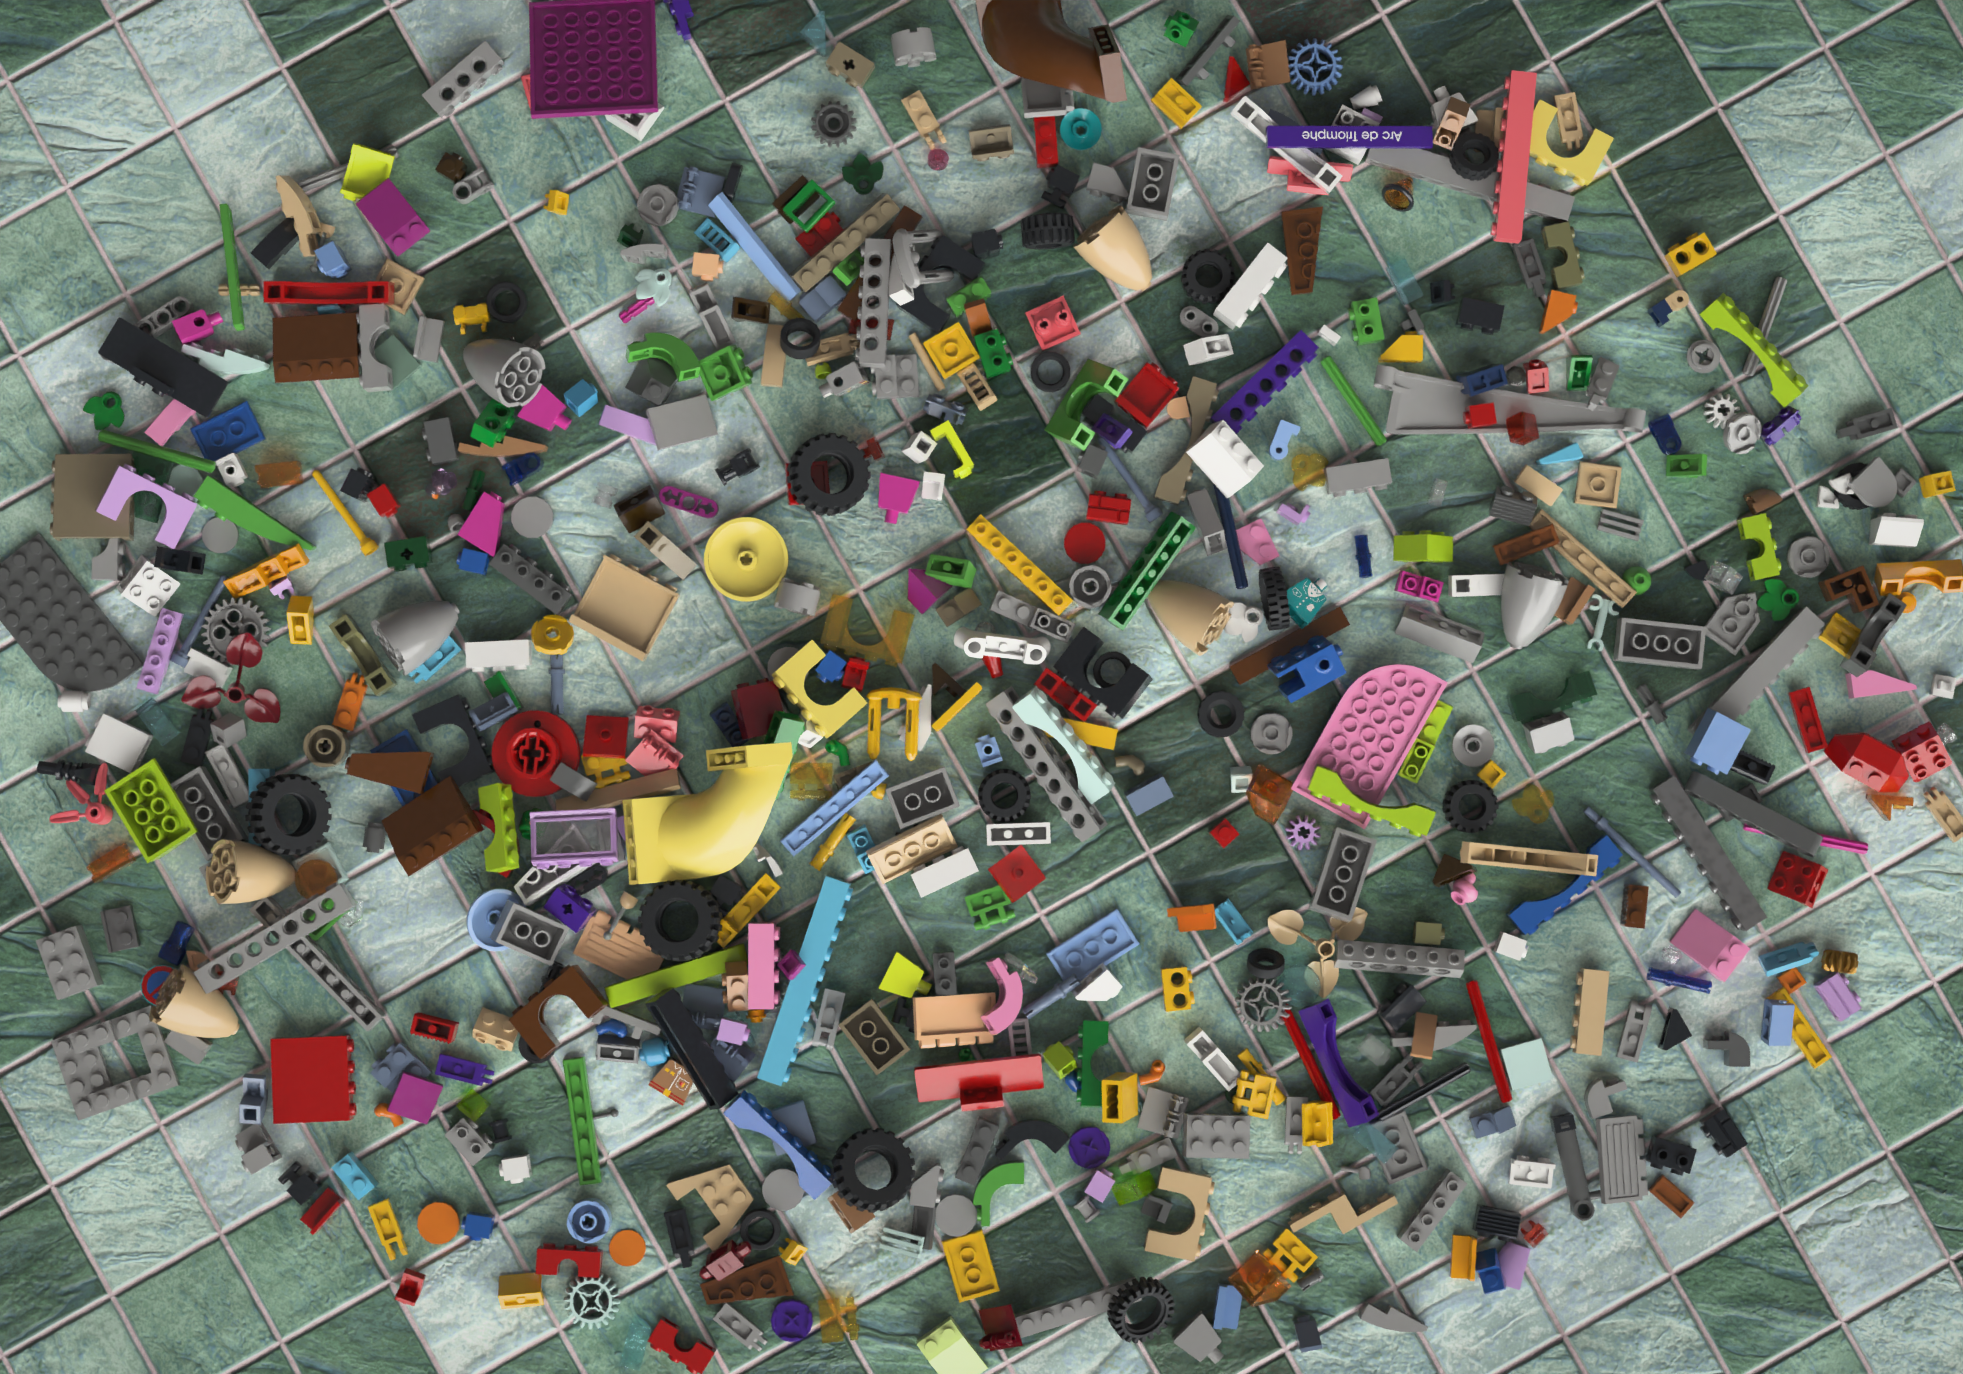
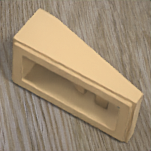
M974 362L956 373L980 411L998 400ZM975 371L976 375L972 376L968 380H965V377H967ZM978 379L981 380L980 382H978L977 384L973 385L972 387L969 386L970 384H972L973 382L977 381ZM983 386L985 387V389H983L976 395L974 394L975 391L979 390Z

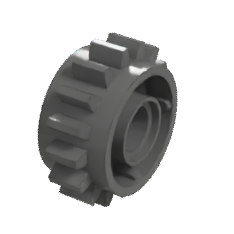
M829 101L827 106L821 104L820 111L815 110L817 116L812 117L811 121L816 123V125L811 126L813 131H817L814 137H820L821 144L827 142L828 147L836 144V147L839 148L840 143L847 144L846 139H853L851 132L856 131L857 128L852 124H855L857 121L856 118H851L854 114L853 110L847 111L848 105L845 104L842 107L840 106V101H837L836 104H832ZM831 120L840 122L839 127L836 129H831L828 124Z

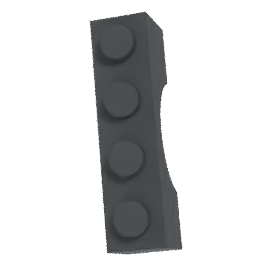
M1890 593L1878 601L1879 605L1875 606L1840 664L1842 668L1855 677H1859L1868 671L1877 656L1876 650L1890 628L1898 621L1907 606Z

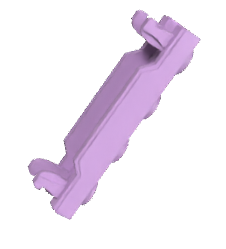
M165 608L161 609L136 688L158 695L163 678L167 672L184 614Z

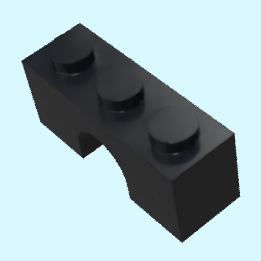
M1096 394L1083 411L1081 416L1084 419L1082 421L1092 428L1102 414L1109 415L1114 406L1099 394ZM1130 419L1125 426L1133 433L1120 450L1124 453L1128 451L1132 454L1147 434V431Z

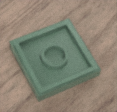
M394 334L375 349L377 360L392 369L393 390H389V393L393 392L421 367L419 362Z

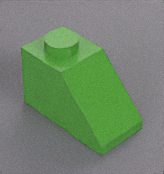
M930 554L925 574L952 586L971 589L977 569L970 560Z

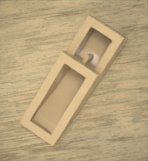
M768 324L761 376L762 386L783 388L786 354L780 346V335L783 325Z

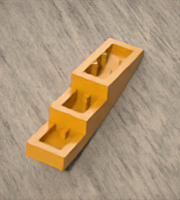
M298 543L224 580L223 583L232 597L236 599L267 586L271 581L286 576L292 570L307 565L310 560Z

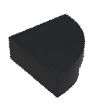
M1705 560L1684 568L1686 573L1696 580L1709 581L1713 579Z

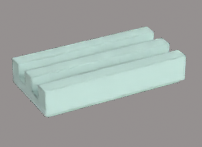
M889 1227L883 1228L884 1235L881 1237L882 1243L879 1248L915 1258L921 1257L925 1237ZM889 1233L917 1240L919 1242L918 1244H914L907 1241L889 1237ZM887 1242L917 1249V1252L891 1246Z

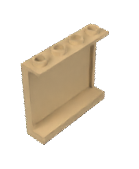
M610 554L609 557L603 555L602 563L574 615H571L568 622L645 662L680 595L676 593L677 588L667 583L665 586L658 584V578L647 574L646 577L639 573L640 569L629 563L628 567L621 564L622 559L613 554Z

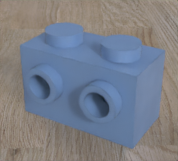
M334 241L314 250L319 259L316 261L317 266L326 276L329 275L331 278L339 280L349 274L348 272L352 270L342 249Z

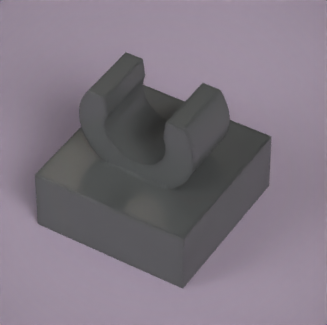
M1415 309L1407 312L1408 320L1400 324L1403 332L1412 327L1415 332L1424 329V325Z

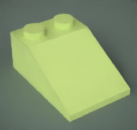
M952 1316L920 1337L916 1342V1345L938 1374H980L988 1368Z

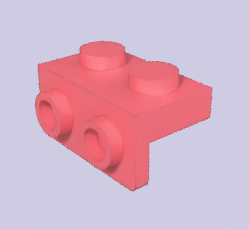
M649 705L638 706L635 716L634 738L644 739L653 730L667 742L676 743L680 711L671 708H654Z

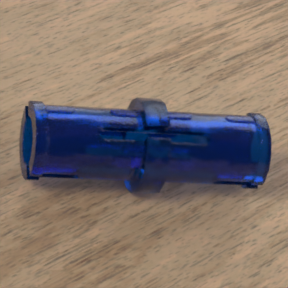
M1368 535L1354 536L1357 554L1355 555V560L1358 562L1359 578L1373 577L1370 560L1372 553L1369 552Z

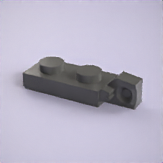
M1533 238L1520 241L1518 244H1512L1527 289L1532 288L1535 298L1544 296L1545 291L1542 284L1546 283V275Z
M1889 408L1845 422L1847 427L1837 430L1836 434L1838 439L1849 436L1850 440H1858L1898 427L1893 410Z

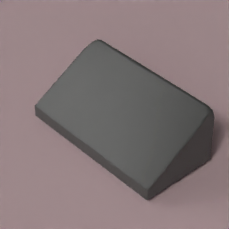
M609 1034L598 1035L596 1060L638 1064L641 1039L638 1040L629 1036L619 1038L617 1035Z

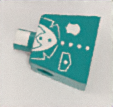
M1305 578L1286 590L1290 617L1301 629L1311 622L1327 600L1321 593L1327 588V584L1321 578H1318L1314 583Z

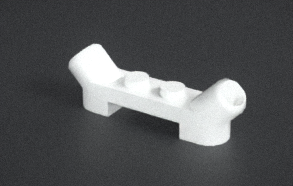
M966 627L959 628L954 635L955 646L964 649L968 656L983 658V655L1019 659L1023 660V663L1040 664L1049 654L1051 647L1050 641L1044 636L1026 638L977 632Z

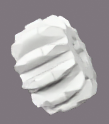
M1718 393L1716 398L1711 396L1709 398L1710 403H1705L1704 405L1709 410L1703 412V415H1710L1706 422L1714 421V428H1717L1720 424L1721 428L1725 429L1727 422L1736 415L1734 412L1740 410V407L1733 406L1737 400L1729 401L1730 394H1726L1724 398L1722 393ZM1718 409H1725L1726 413H1718Z

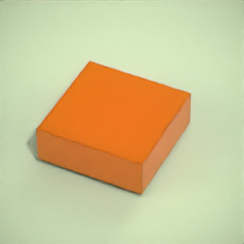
M1796 967L1783 971L1776 976L1789 995L1807 983Z

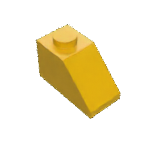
M1415 331L1405 332V335H1401L1378 358V362L1421 363L1423 361V335H1418V332Z
M291 595L286 612L290 643L312 645L314 622L312 597Z

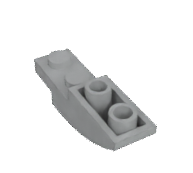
M996 590L988 609L1065 643H1068L1075 626L1073 622Z
M1458 1020V1024L1452 1025L1449 1024V1021L1437 1022L1433 1051L1448 1047L1464 1039L1477 1029L1476 1024L1471 1023L1470 1020ZM1408 1032L1395 1033V1037H1390V1045L1392 1047L1411 1046L1413 1035L1408 1036Z

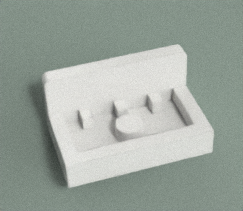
M1517 1155V1158L1510 1159L1508 1184L1552 1188L1553 1169L1556 1168V1164L1550 1162L1551 1159L1538 1157V1161L1529 1160L1530 1157L1524 1155Z

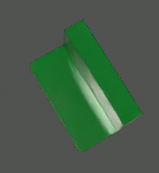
M503 671L496 672V675L484 681L493 699L504 692H508L517 710L519 711L524 708Z

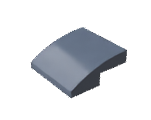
M804 1100L770 1110L778 1122L785 1124L789 1133L797 1136L802 1141L804 1147L817 1143ZM771 1139L777 1156L785 1154V1150Z

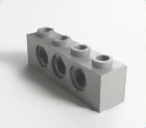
M484 41L423 93L422 96L441 118L444 115L447 117L454 112V107L458 103H464L470 98V93L473 90L482 88L487 83V78L491 75H497L503 69L504 62L491 46ZM484 63L486 65L485 69L477 72L475 70L477 64ZM462 77L470 78L467 85H460ZM446 91H454L452 98H444V93Z
M1446 1169L1397 1237L1417 1252L1466 1187L1467 1183L1449 1169Z

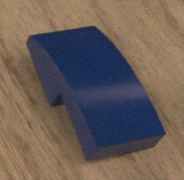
M727 701L709 713L732 747L742 746L750 740H742L737 716Z

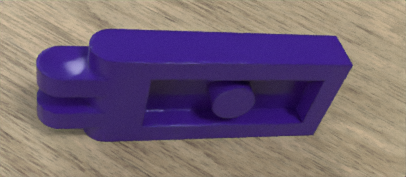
M441 1053L435 1075L482 1086L483 1082L492 1084L493 1079L486 1078L485 1074L494 1076L495 1071L487 1069L488 1065Z

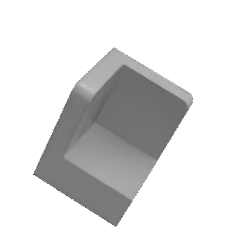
M228 713L210 724L214 742L226 748L247 736L243 718L232 713Z

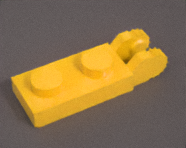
M389 1198L369 1205L370 1215L389 1259H396L395 1251L390 1244L397 1241L402 1255H407L408 1249L403 1240L404 1237Z

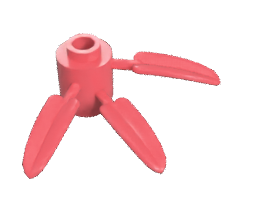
M107 763L100 765L96 776L94 794L98 795V802L92 803L89 800L90 795L78 783L72 781V779L70 781L66 780V785L74 797L81 804L87 803L88 806L85 813H79L78 810H69L53 814L49 818L51 823L76 822L79 820V817H86L91 823L105 825L112 820L113 811L111 807L102 804V795H105L104 790H106Z

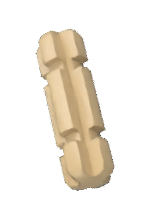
M219 284V295L229 296V285ZM240 284L241 296H248L249 294L251 296L260 295L259 284H250V286Z

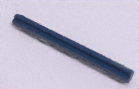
M1213 483L1235 585L1237 589H1245L1248 587V581L1230 500Z

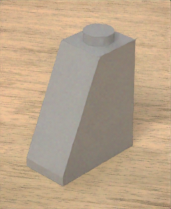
M1207 489L1195 490L1191 494L1186 495L1188 506L1207 556L1227 549L1224 529Z

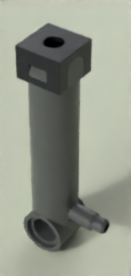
M1569 1112L1551 1116L1549 1119L1558 1147L1570 1200V1211L1579 1220L1587 1221L1593 1217L1595 1212L1591 1200L1600 1199L1601 1192L1600 1190L1589 1192L1575 1131L1574 1115ZM1586 1204V1212L1579 1214L1578 1206Z

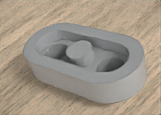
M1187 306L1181 311L1180 322L1183 326L1201 338L1216 336L1218 324L1214 319L1194 306ZM1188 313L1194 314L1193 320L1187 318ZM1210 325L1212 330L1207 332L1204 330V326Z

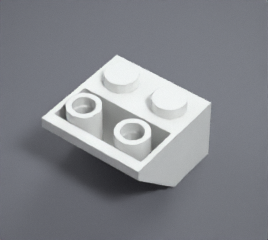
M658 103V112L605 115V117L612 124L642 141L663 111L664 106Z
M1342 104L1331 126H1379L1380 123ZM1325 148L1359 165L1367 148Z
M1895 513L1878 515L1877 518L1870 521L1869 545L1915 547L1921 534L1924 519H1917V515L1896 517Z

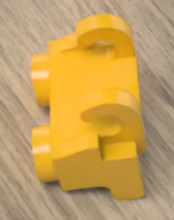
M486 303L468 307L456 305L453 308L455 324H461V334H466V325L482 324V332H487L490 312Z

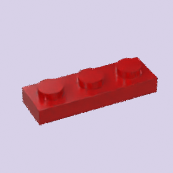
M1810 687L1789 692V700L1805 752L1810 753L1827 748L1828 745Z

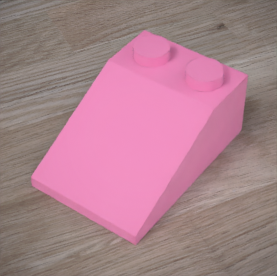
M1697 909L1693 910L1669 941L1722 982L1727 980L1750 950L1738 938Z

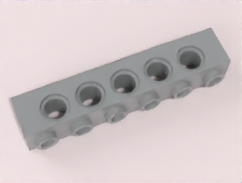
M865 238V245H861V257H864V265H860V278H863V286H859V299H862V307H858V319H861V327H857V340H860V348H856L855 359L859 361L860 367L886 368L891 239ZM873 258L881 259V263L878 266H872L870 261ZM873 278L880 280L879 285L876 287L869 285V281ZM871 299L879 301L876 307L868 306V302ZM874 319L878 321V325L875 328L867 327V322ZM870 340L877 342L876 347L873 349L866 347V343Z
M1338 940L1335 946L1334 968L1461 978L1464 972L1465 950Z

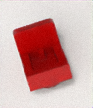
M860 657L849 658L846 663L841 687L847 689L854 687L858 692H862L870 663L865 662V659Z
M406 1268L399 1290L395 1295V1300L406 1305L415 1306L421 1294L426 1275Z

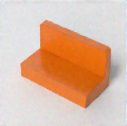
M1214 904L1167 908L1168 917L1177 916L1179 932L1216 929Z

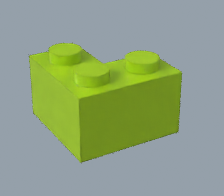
M1421 530L1417 535H1415L1414 531H1403L1402 535L1394 536L1393 561L1453 562V537L1445 536V532H1432L1429 530Z

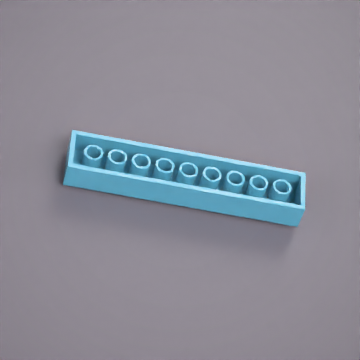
M829 875L825 876L799 953L806 966L789 982L757 1076L758 1079L782 1086L790 1078L792 1069L789 1068L790 1062L796 1060L799 1051L798 1048H795L796 1044L801 1042L806 1029L802 1027L804 1021H809L813 1010L809 1008L811 1001H816L819 988H816L818 981L822 982L826 972V968H823L824 962L830 960L833 948H830L831 941H836L840 928H837L838 921L844 919L847 908L843 906L845 900L850 901L853 888H850V882Z

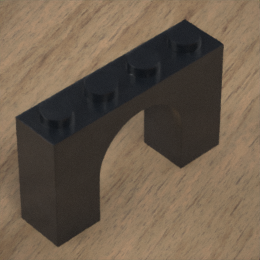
M943 235L941 239L936 238L931 246V249H933L929 256L925 255L919 263L921 267L919 272L948 268L972 282L977 279L985 267V262ZM920 284L917 288H913L914 300L901 306L897 303L896 306L934 333L939 334L950 319V315L927 299L923 290L924 284Z
M1083 627L1053 666L1058 671L1056 675L1065 682L1068 679L1073 682L1074 685L1072 687L1083 694L1085 691L1090 695L1089 699L1097 706L1100 704L1106 707L1105 712L1113 718L1119 716L1123 719L1153 678L1132 663L1115 685L1108 688H1098L1091 685L1087 677V668L1091 659L1104 642Z
M460 694L412 714L420 734L428 733L448 724L457 725L466 733L469 740V750L465 758L458 764L437 772L440 781L451 776L458 788L495 772L492 756H488L485 750L487 743L483 736H479L477 727L469 714L470 704L467 698H463Z

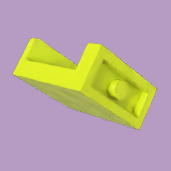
M354 143L342 188L340 189V193L344 194L343 198L356 201V198L361 199L385 179L389 178L396 155Z
M949 420L930 430V435L935 442L946 436L963 465L953 471L955 478L960 476L963 479L970 475L974 464Z

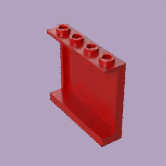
M350 1034L294 1038L275 1037L270 1039L273 1124L350 1121L354 1119L353 1115L357 1113L356 1103H353L356 1083L352 1081V1073L355 1072V1061L351 1060V1052H354V1040L351 1039Z

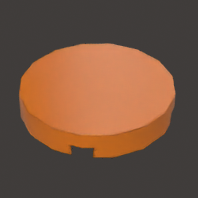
M437 1201L428 1204L422 1209L418 1216L417 1227L420 1235L426 1241L432 1244H443L456 1236L460 1229V1217L452 1205Z

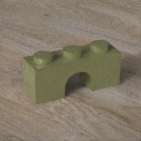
M1569 221L1543 227L1541 234L1545 250L1557 249L1564 256L1563 265L1550 270L1554 290L1558 291L1581 285L1583 283L1582 279L1585 276L1583 268L1579 267L1578 264L1580 254L1578 247L1574 246L1575 232L1573 226H1570Z

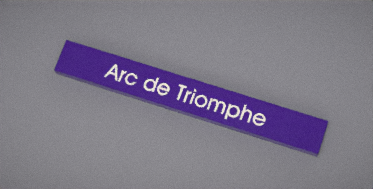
M1266 126V148L1431 149L1433 147L1432 126Z

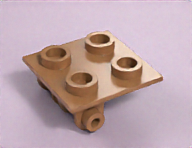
M1286 40L1260 46L1252 44L1248 46L1249 48H1246L1251 90L1291 82Z

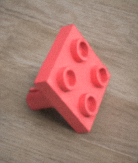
M1064 295L1025 312L1042 352L1081 335Z

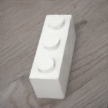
M529 639L465 643L466 668L472 669V672H485V668L492 667L493 671H506V667L514 666V670H527V666L532 665L531 640Z
M1050 822L986 824L987 846L1051 843Z
M961 846L952 850L953 855L947 858L941 855L933 859L934 864L926 867L925 864L913 868L914 873L911 874V877L921 898L979 871L969 848L964 849Z

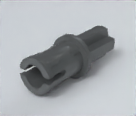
M1646 684L1638 686L1636 692L1645 704L1644 709H1647L1656 724L1665 721L1668 716L1660 707L1659 700L1653 697Z

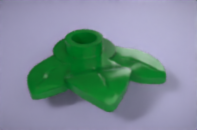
M106 392L102 397L94 396L84 405V412L94 414L96 430L106 429L111 423L115 427L120 428L124 422L125 415L121 409L122 399L115 392ZM110 399L115 400L113 406H110L108 403Z
M1766 580L1764 585L1767 593L1758 599L1757 605L1763 610L1772 611L1773 621L1783 620L1789 615L1790 609L1798 604L1799 594L1795 589L1787 588L1781 580ZM1786 594L1791 596L1790 602L1785 601Z

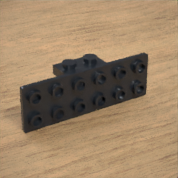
M120 317L98 351L100 355L134 375L133 380L143 386L146 383L153 387L151 391L163 397L164 394L171 396L206 418L209 417L229 384L225 379Z

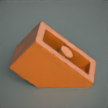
M1556 290L1548 292L1539 330L1540 334H1544L1576 313L1578 302L1575 301L1576 295Z

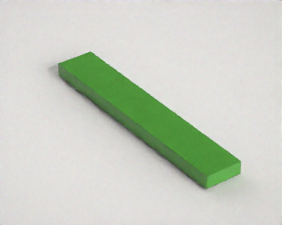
M226 203L219 204L232 321L235 329L240 331L245 329L232 210Z
M585 1056L563 1059L579 1184L601 1183L602 1178Z

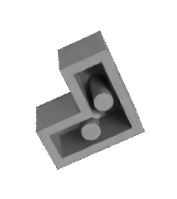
M262 1122L261 1125L254 1124L235 1135L237 1139L235 1143L238 1149L245 1153L241 1156L243 1159L241 1161L242 1166L247 1172L250 1171L251 1175L282 1158Z

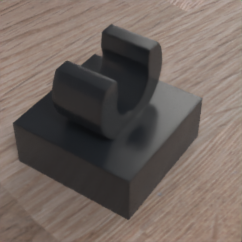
M1450 280L1430 283L1431 304H1441L1455 299V296H1451V288L1455 287L1454 284H1450Z

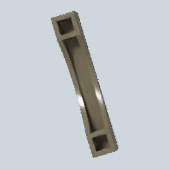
M882 193L848 227L822 249L801 263L789 276L801 291L807 292L865 241V238H869L896 215L900 208L888 194Z
M1194 376L1186 395L1191 415V435L1186 451L1205 432V429H1203L1205 421H1210L1213 410L1209 409L1211 402H1216L1219 390L1216 389V383ZM1186 451L1179 462L1160 477L1154 498L1177 506L1180 501L1184 502L1187 493L1184 486L1186 481L1190 482L1194 471L1190 469L1193 460Z

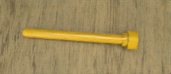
M314 470L312 472L313 477L361 542L360 550L362 553L368 556L379 548L375 540H371L370 537L367 538L321 472Z

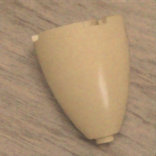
M1120 205L1111 209L1108 212L1109 216L1105 215L1091 224L1076 239L1078 244L1075 243L1072 246L1086 262L1103 276L1123 287L1135 291H1144L1152 284L1150 282L1152 280V269L1149 255L1139 230L1125 209Z
M1159 580L1148 595L1152 609L1166 629L1184 646L1199 656L1207 652L1208 648L1206 646L1208 644L1210 645L1214 640L1217 641L1232 615L1228 612L1229 608L1234 606V602L1219 593L1183 581Z
M226 839L215 843L211 849L213 854L211 865L206 866V885L209 895L214 896L217 903L220 904L247 903L273 896L292 885L297 875L294 867L278 854L255 844Z
M181 964L179 970L174 969L168 975L158 992L159 996L156 1000V1007L152 1006L150 1009V1021L166 1029L195 1037L222 1038L236 1034L240 1026L238 1023L239 1019L230 1003L218 989L206 994L193 973L194 971Z

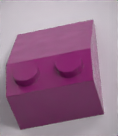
M389 178L385 179L355 203L397 257L430 232L425 222Z

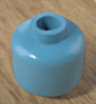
M662 1037L643 1041L642 1049H639L641 1061H645L650 1067L667 1063L669 1057L672 1056L668 1040H664Z

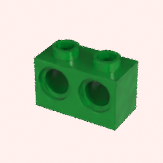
M492 398L474 422L470 437L493 448L497 441L501 442L506 434L505 430L512 428L515 422L513 417L515 408L506 407Z

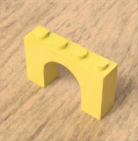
M1539 99L1533 110L1529 156L1535 158V162L1541 166L1546 167L1548 165L1554 168V172L1558 175H1567L1573 178L1572 181L1577 185L1588 186L1614 138L1595 128L1579 155L1571 158L1556 155L1547 144L1546 134L1558 108Z
M811 640L771 676L774 678L773 682L780 689L783 688L788 694V700L792 704L798 705L802 716L806 720L812 721L816 732L827 739L862 709L867 702L854 687L836 703L827 706L816 704L807 696L804 689L805 676L814 665L826 656L818 645Z

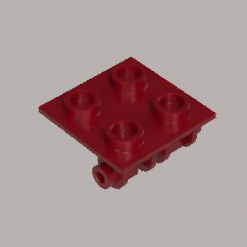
M1011 1304L978 1310L986 1335L980 1339V1347L994 1351L1023 1346Z

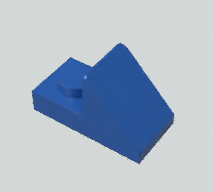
M1496 1248L1476 1252L1475 1270L1480 1275L1484 1294L1506 1290Z

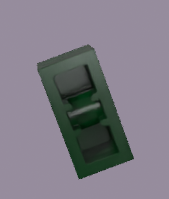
M427 536L384 542L387 567L394 569V572L405 571L407 566L413 565L415 569L428 567L427 563H433L430 541ZM408 550L413 552V555L410 556V560L404 557V554H407Z

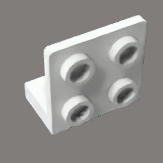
M141 554L116 588L124 597L151 615L156 616L179 587L180 583L161 569L154 567L152 562Z

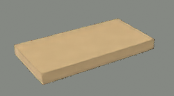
M939 814L867 850L866 853L882 884L913 870V868L957 848L958 845L942 814Z

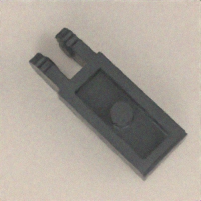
M1411 1052L1399 1063L1397 1062L1369 1091L1383 1107L1387 1106L1424 1065L1419 1061L1408 1072L1404 1066L1413 1059V1056H1410Z

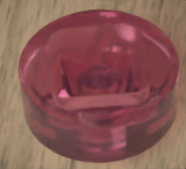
M934 149L928 154L927 163L931 169L940 171L947 167L949 156L942 149Z

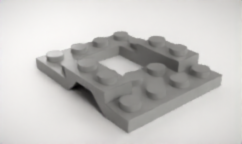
M153 1005L51 1041L78 1121L180 1085L167 1045L164 1042L165 1039L160 1025L149 1020L150 1009ZM138 1033L151 1073L113 1086L100 1046Z

